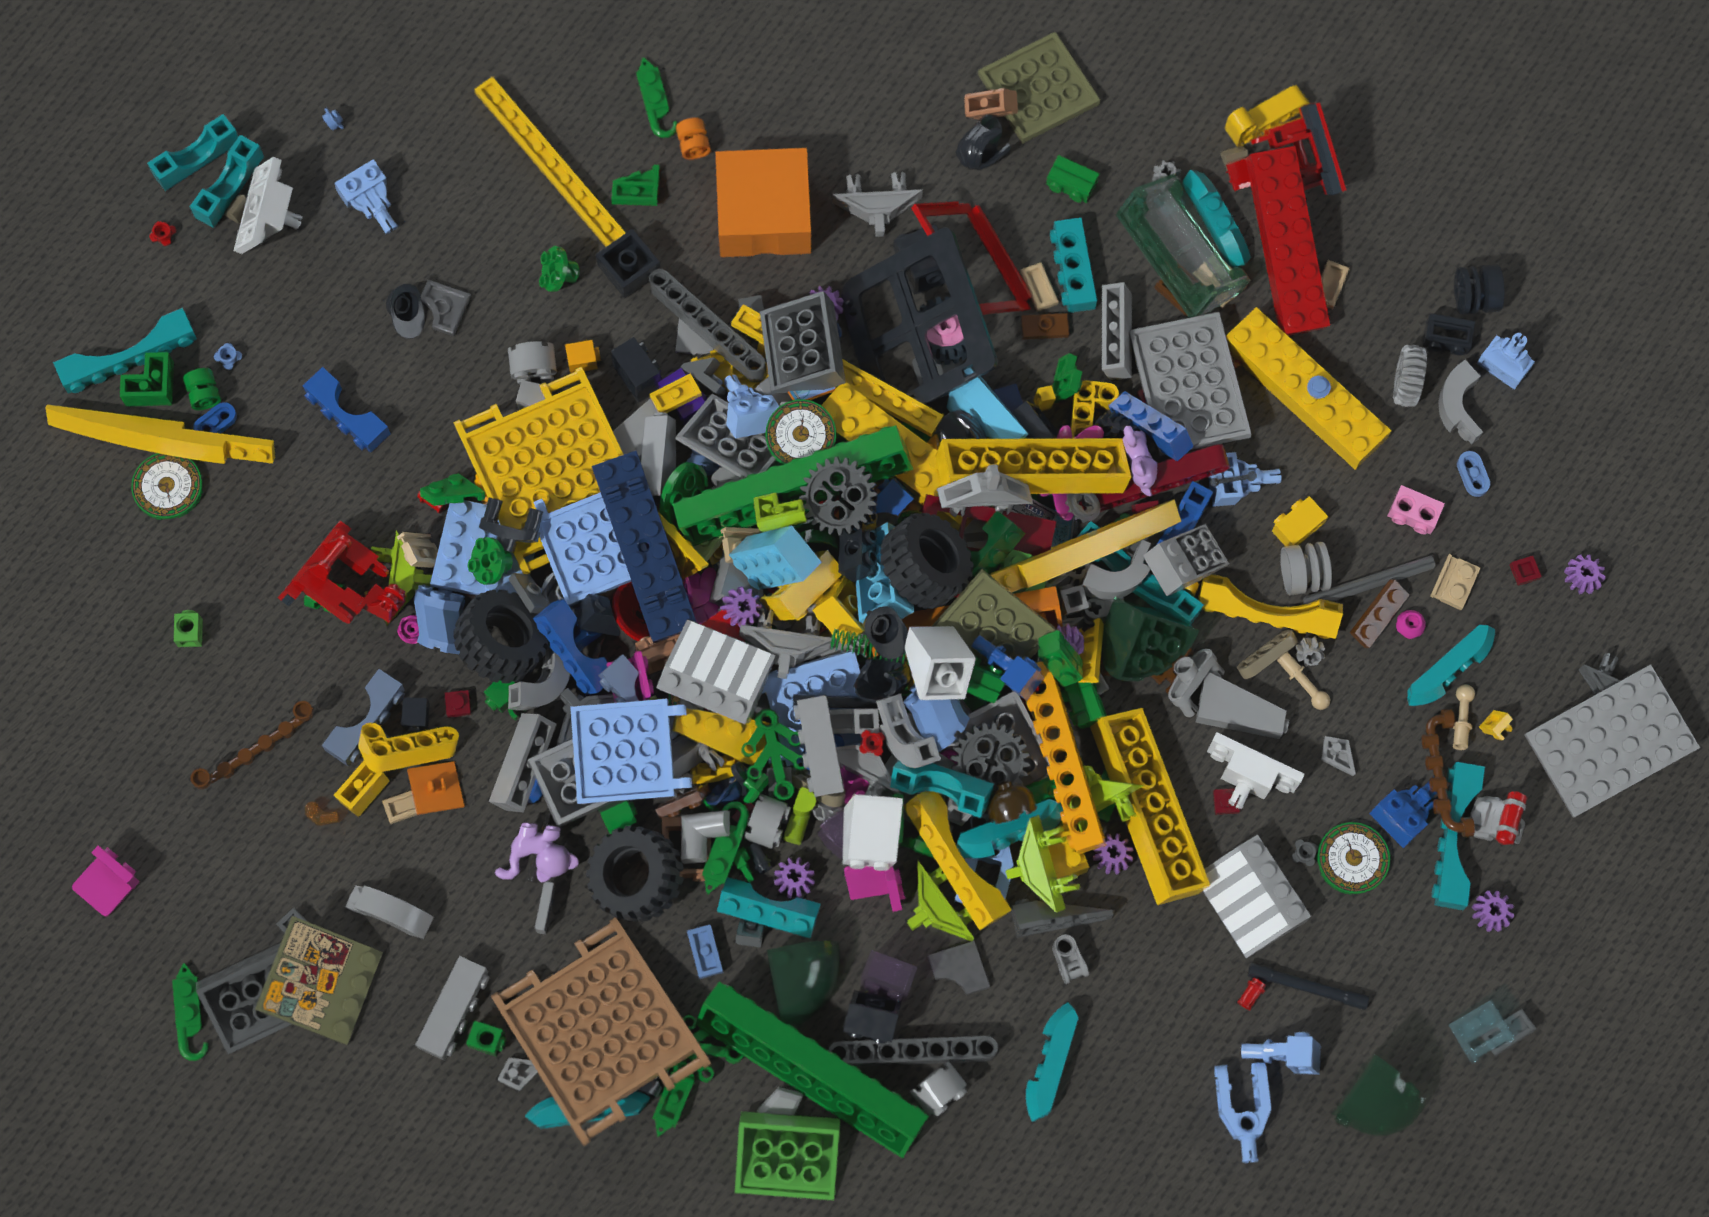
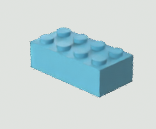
M888 522L876 528V574L855 581L858 616L861 623L864 622L867 611H872L881 606L893 608L900 619L914 612V604L908 602L906 597L902 598L898 594L899 591L891 586L889 577H886L884 574V565H881V544L885 535L895 527Z
M793 526L747 536L729 554L733 559L734 566L746 575L749 584L757 590L802 582L821 563L820 559Z

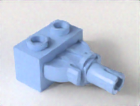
M374 159L335 182L336 191L348 208L353 206L358 211L364 212L368 219L372 218L373 215L385 231V234H389L391 229L395 230L398 228V225L386 210V207L391 206L386 198V177Z
M1521 333L1514 334L1510 342V338H1500L1496 335L1479 358L1477 364L1515 390L1535 361L1527 354V350L1522 351L1527 343V338L1524 336L1520 339Z
M730 375L724 379V384L729 389L726 425L735 439L766 433L768 420L779 407L772 394L762 395L754 392L751 387L748 390V386L742 385L736 375H732V377Z
M1236 452L1226 453L1230 469L1208 477L1210 490L1213 491L1211 496L1213 506L1235 505L1250 492H1258L1260 484H1279L1281 482V475H1277L1281 473L1280 469L1260 470L1256 464H1247L1237 459Z
M1297 1032L1295 1036H1288L1287 1043L1272 1044L1271 1039H1267L1264 1044L1242 1043L1241 1056L1242 1058L1263 1059L1267 1063H1272V1060L1286 1061V1066L1296 1074L1319 1075L1321 1045L1313 1037H1310L1309 1033Z

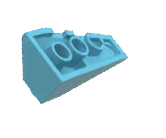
M971 368L964 370L966 376L975 372ZM977 377L949 393L946 408L950 412L961 410L971 415L990 439H1024L1028 435V432L982 377Z

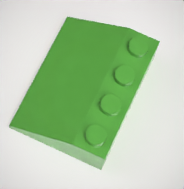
M741 1111L735 1193L834 1200L840 1119Z

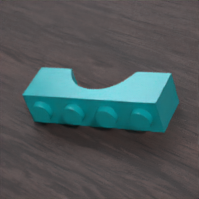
M222 114L206 124L200 137L190 146L177 152L165 151L147 164L153 176L166 191L231 149L238 139V134L225 115Z
M242 135L238 137L228 151L226 165L220 177L211 187L207 189L202 188L190 205L196 219L215 228L226 209L264 158L258 144Z
M898 760L893 767L890 787L912 795L922 791L944 794L955 801L959 811L981 818L988 808L994 784L933 763L911 768Z
M728 877L721 892L717 912L811 938L821 904L799 897L784 902L770 900L756 893L750 883Z

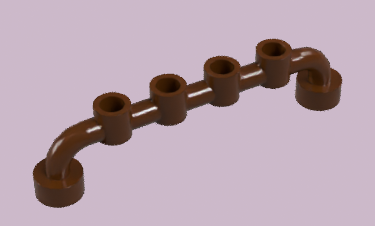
M307 701L297 702L293 707L294 719L289 722H281L276 731L270 735L260 736L258 743L249 749H241L238 755L229 762H221L217 770L211 774L203 768L194 770L190 777L191 783L197 789H205L221 778L228 779L232 777L234 769L242 764L250 765L254 761L255 755L261 751H271L274 748V743L282 737H292L296 728L312 718L314 711L311 704Z
M1442 709L1439 715H1435L1428 720L1426 734L1421 737L1423 749H1429L1430 756L1425 758L1426 769L1433 770L1434 778L1429 779L1430 791L1437 792L1438 799L1433 801V809L1435 814H1441L1443 823L1448 829L1454 832H1461L1463 837H1471L1475 834L1473 818H1461L1459 823L1455 822L1451 817V803L1447 796V781L1443 774V759L1439 752V738L1435 727L1441 724L1442 728H1453L1454 713L1452 709Z

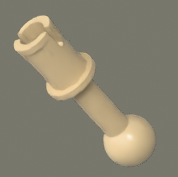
M1288 651L1277 659L1290 675L1289 679L1291 680L1295 677L1312 697V705L1316 709L1324 710L1330 705L1329 695L1324 691H1318L1302 672L1305 667H1301Z
M1467 684L1459 686L1456 690V697L1460 701L1458 721L1454 722L1453 727L1455 729L1453 748L1457 750L1468 748L1469 731L1472 729V725L1468 723L1469 702L1474 699L1475 690Z

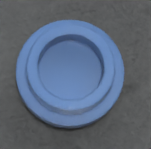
M1314 376L1307 384L1308 393L1317 399L1326 397L1331 389L1330 382L1323 376Z

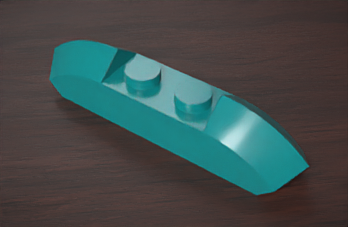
M1190 169L1183 180L1184 188L1227 264L1231 267L1245 265L1251 258L1248 247L1219 193L1205 174Z
M1478 625L1417 679L1407 690L1409 706L1424 705L1436 701L1446 694L1443 685L1445 687L1450 685L1456 679L1454 674L1457 671L1461 670L1464 672L1473 664L1472 661L1481 663L1493 645L1495 629L1489 625Z
M1048 799L1038 803V808L1027 815L1026 811L1019 815L1020 818L999 824L989 822L961 833L956 847L964 858H984L995 855L994 850H1003L1011 843L1024 840L1031 817L1039 815L1044 832L1054 829L1062 820L1060 812H1063V807L1060 803Z
M1069 1002L1061 1006L1050 1017L1042 1033L1051 1038V1040H1045L1041 1054L1046 1056L1044 1063H1038L1034 1077L1038 1078V1082L1028 1080L1026 1088V1104L1032 1122L1048 1115L1052 1108L1078 1021V1015Z
M636 1090L617 1102L625 1117L639 1115L650 1097ZM554 1097L541 1101L525 1115L527 1119L540 1129L570 1125ZM611 1107L588 1122L599 1121L613 1113Z

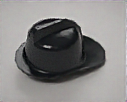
M402 284L393 289L388 295L386 309L392 318L396 332L406 339L415 338L421 333L425 325L421 295L415 286Z
M881 606L872 611H867V616L863 622V629L875 650L882 657L888 659H896L906 652L904 647L908 629L897 612L888 606Z

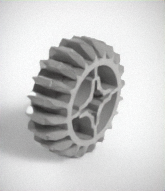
M1405 345L1402 348L1395 372L1393 390L1395 404L1404 407H1414L1418 404L1427 366V352L1425 348L1418 345Z

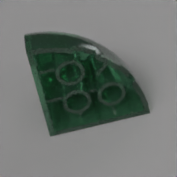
M1114 597L1103 626L1101 657L1104 667L1111 676L1123 681H1142L1144 678L1152 675L1158 676L1173 667L1171 664L1180 655L1184 656L1200 630L1157 610Z
M811 941L767 950L768 964L781 1022L797 1027L811 1019L827 1003L834 991L840 972V947L837 941Z
M1374 1055L1360 1067L1331 1114L1336 1116L1335 1121L1344 1127L1351 1126L1357 1131L1368 1135L1388 1136L1408 1128L1426 1106V1100L1422 1097L1419 1099L1418 1096L1421 1092L1411 1082L1406 1084L1400 1079L1399 1071L1377 1055Z

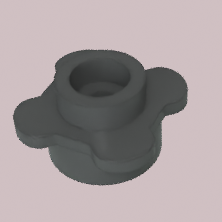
M1297 840L1292 860L1295 863L1303 862L1307 866H1313L1318 846L1315 843L1311 844L1310 842Z

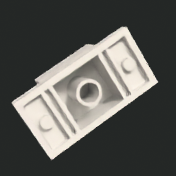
M272 157L254 169L234 247L235 252L243 254L261 244L263 240L282 230L283 224L294 229H298L301 221H298L302 220L301 215L287 211L293 188L278 182L282 172L280 169L282 160Z
M1219 733L1215 734L1207 750L1216 761L1224 762L1225 760L1228 762L1221 779L1236 786L1228 801L1234 806L1237 798H1239L1236 808L1242 809L1249 793L1265 799L1273 784L1281 792L1294 793L1305 775Z

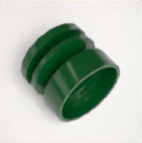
M814 517L806 518L807 522L792 525L814 553L828 550L839 564V534L837 529H835L833 534H829L828 527L824 531H820L821 523L815 526L812 525Z

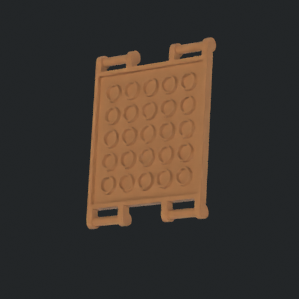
M616 917L609 921L610 924L583 941L578 940L574 944L582 957L548 979L540 982L534 971L531 970L526 973V977L499 994L496 992L491 995L583 1146L590 1142L589 1139L617 1121L622 1122L625 1120L626 1117L617 1102L659 1076L668 1091L675 1088L674 1085L688 1075L702 1066L705 1068L711 1064ZM616 931L617 935L588 952V948ZM531 984L534 985L532 989L506 1005L503 1003ZM693 1053L697 1055L698 1058L672 1075L668 1076L666 1073L668 1069ZM611 1107L613 1113L583 1131L581 1128L583 1124Z

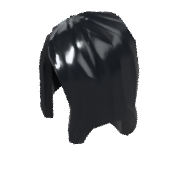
M990 114L981 117L959 141L956 156L963 166L979 171L988 168L1010 151L1011 146L1009 143L1000 151L997 150L998 142L1003 133L1001 124L996 116Z
M961 410L948 413L937 427L940 443L942 439H987L984 430L976 419Z
M880 655L876 656V658H868L853 685L855 693L864 701H872L873 703L900 694L909 685L911 680L910 665H907L908 661L906 658L904 659V664H902L903 655L899 657L898 663L896 662L897 658L893 659L892 662L888 658L886 661L885 657H882L880 660Z

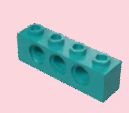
M1074 218L1054 221L1053 230H1050L1051 243L1056 245V251H1054L1055 264L1060 266L1057 276L1059 285H1063L1064 292L1061 293L1062 304L1067 306L1068 313L1093 310L1096 307L1097 298L1082 219ZM1069 242L1072 243L1074 246L1068 248L1063 244ZM1074 263L1078 267L1073 269L1068 267L1067 264ZM1072 284H1078V285H1080L1082 288H1081V289H1074V288L1071 287V285H1072Z

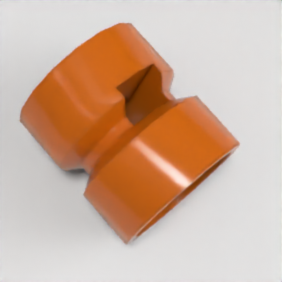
M688 118L676 125L679 141H681L680 148L683 158L692 160L702 158L710 153L711 148L706 136L707 132L703 119Z

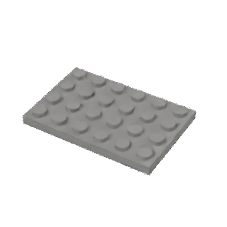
M1219 312L1129 330L1146 404L1185 427L1194 446L1192 449L1251 438V430ZM1157 446L1159 456L1166 455L1163 452H1161V450Z
M1651 665L1524 734L1573 818L1700 748Z

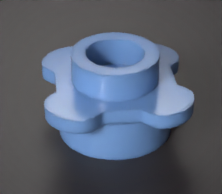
M326 107V113L322 116L326 124L332 130H335L337 127L343 129L344 127L340 123L343 119L336 110L330 111Z
M226 343L215 353L214 359L217 362H221L224 368L229 370L233 368V364L237 360L242 359V353L236 351L231 343Z

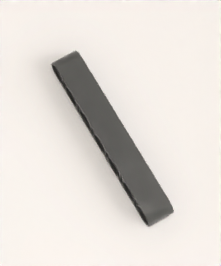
M656 269L651 272L649 276L651 291L658 300L749 381L756 383L766 377L765 360L762 355L667 271ZM674 296H680V297L677 298V299H673V298H672V297H674ZM690 310H696L693 313H688ZM705 324H711L709 327H704ZM721 338H727L725 341H719ZM737 352H743L742 355H735ZM754 366L760 367L756 370L751 369Z
M990 1036L892 1040V1043L887 1042L886 1044L877 1043L873 1040L843 1041L833 1043L829 1047L828 1052H833L835 1049L844 1050L846 1056L842 1061L855 1067L946 1063L947 1061L950 1063L990 1061L995 1057L998 1045L995 1039ZM983 1043H988L992 1046L993 1052L985 1055L980 1051L979 1046ZM958 1044H964L968 1048V1053L963 1056L958 1055L955 1052V1047ZM934 1045H940L944 1053L939 1057L934 1056L930 1048ZM909 1046H915L919 1050V1055L914 1058L909 1057L905 1050ZM885 1047H891L895 1051V1055L889 1059L882 1056L881 1050ZM860 1048H866L870 1051L871 1055L863 1060L857 1056L856 1052Z

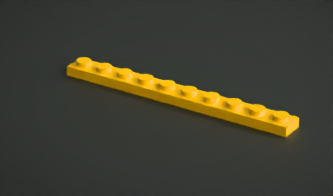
M493 77L474 89L481 101L606 247L625 234L624 230Z
M743 304L732 320L731 326L764 344L760 313ZM843 360L845 380L848 385L883 411L932 437L943 419L941 413Z

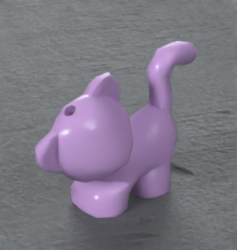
M1126 426L1124 428L1125 436L1122 440L1131 465V476L1134 483L1141 488L1145 495L1152 496L1150 487L1157 478V462L1153 460L1148 451L1145 432L1133 431L1131 426Z
M523 822L519 834L511 844L509 859L511 869L508 871L498 868L495 874L501 879L512 880L520 873L519 859L529 854H537V878L540 882H546L551 877H557L565 873L568 869L578 867L579 860L574 854L569 853L564 846L553 843L560 835V827L548 825L543 833H538L537 824Z

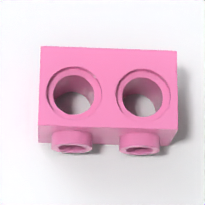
M1401 485L1387 516L1392 518V521L1396 524H1407L1414 527L1413 529L1420 534H1431L1445 503ZM1399 504L1407 505L1409 511L1401 510ZM1421 513L1428 514L1431 520L1423 519Z

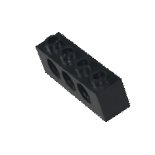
M857 488L853 489L850 493V498L853 502H857L861 498V492ZM843 491L839 492V500L843 501L851 511H854L855 508L842 498ZM877 496L872 497V501L877 502ZM839 506V520H841L845 516V510ZM870 506L869 508L874 512V515H865L869 521L868 523L859 522L861 529L852 526V533L849 534L846 528H844L843 535H839L838 572L852 582L876 574V506Z

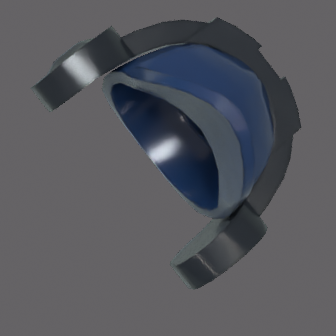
M736 762L731 766L734 776L722 780L715 787L711 783L698 784L699 786L709 784L712 792L706 795L705 800L708 804H718L724 807L733 801L742 804L745 802L743 800L748 794L749 789L743 784L748 777L747 770L741 762Z

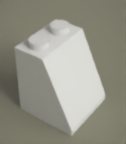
M954 626L909 627L904 648L919 699H965L976 658Z
M854 795L844 807V865H850V868L862 869L865 866L874 867L875 870L885 871L896 863L903 798Z

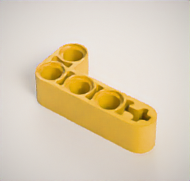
M1293 85L1249 111L1245 107L1238 108L1229 115L1225 130L1237 147L1243 146L1242 143L1246 144L1251 139L1262 135L1261 132L1264 133L1265 129L1279 125L1280 121L1283 123L1299 113L1298 107L1307 105L1309 102L1298 86Z
M1082 381L1081 389L1073 396L1070 426L1072 439L1086 428L1093 426L1094 409L1110 410L1109 405L1119 395L1118 388L1114 384ZM1086 391L1090 396L1082 397L1079 392ZM1110 394L1113 399L1106 400L1102 395ZM1081 412L1085 413L1088 416V418L1081 419L1077 416V414Z
M366 723L362 726L358 747L370 770L385 772L452 757L456 751L459 733L452 727H441L387 738L380 725Z

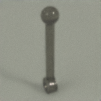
M1250 471L1247 475L1223 479L1212 478L1210 484L1216 487L1222 483L1246 479L1254 481L1257 474L1254 471Z

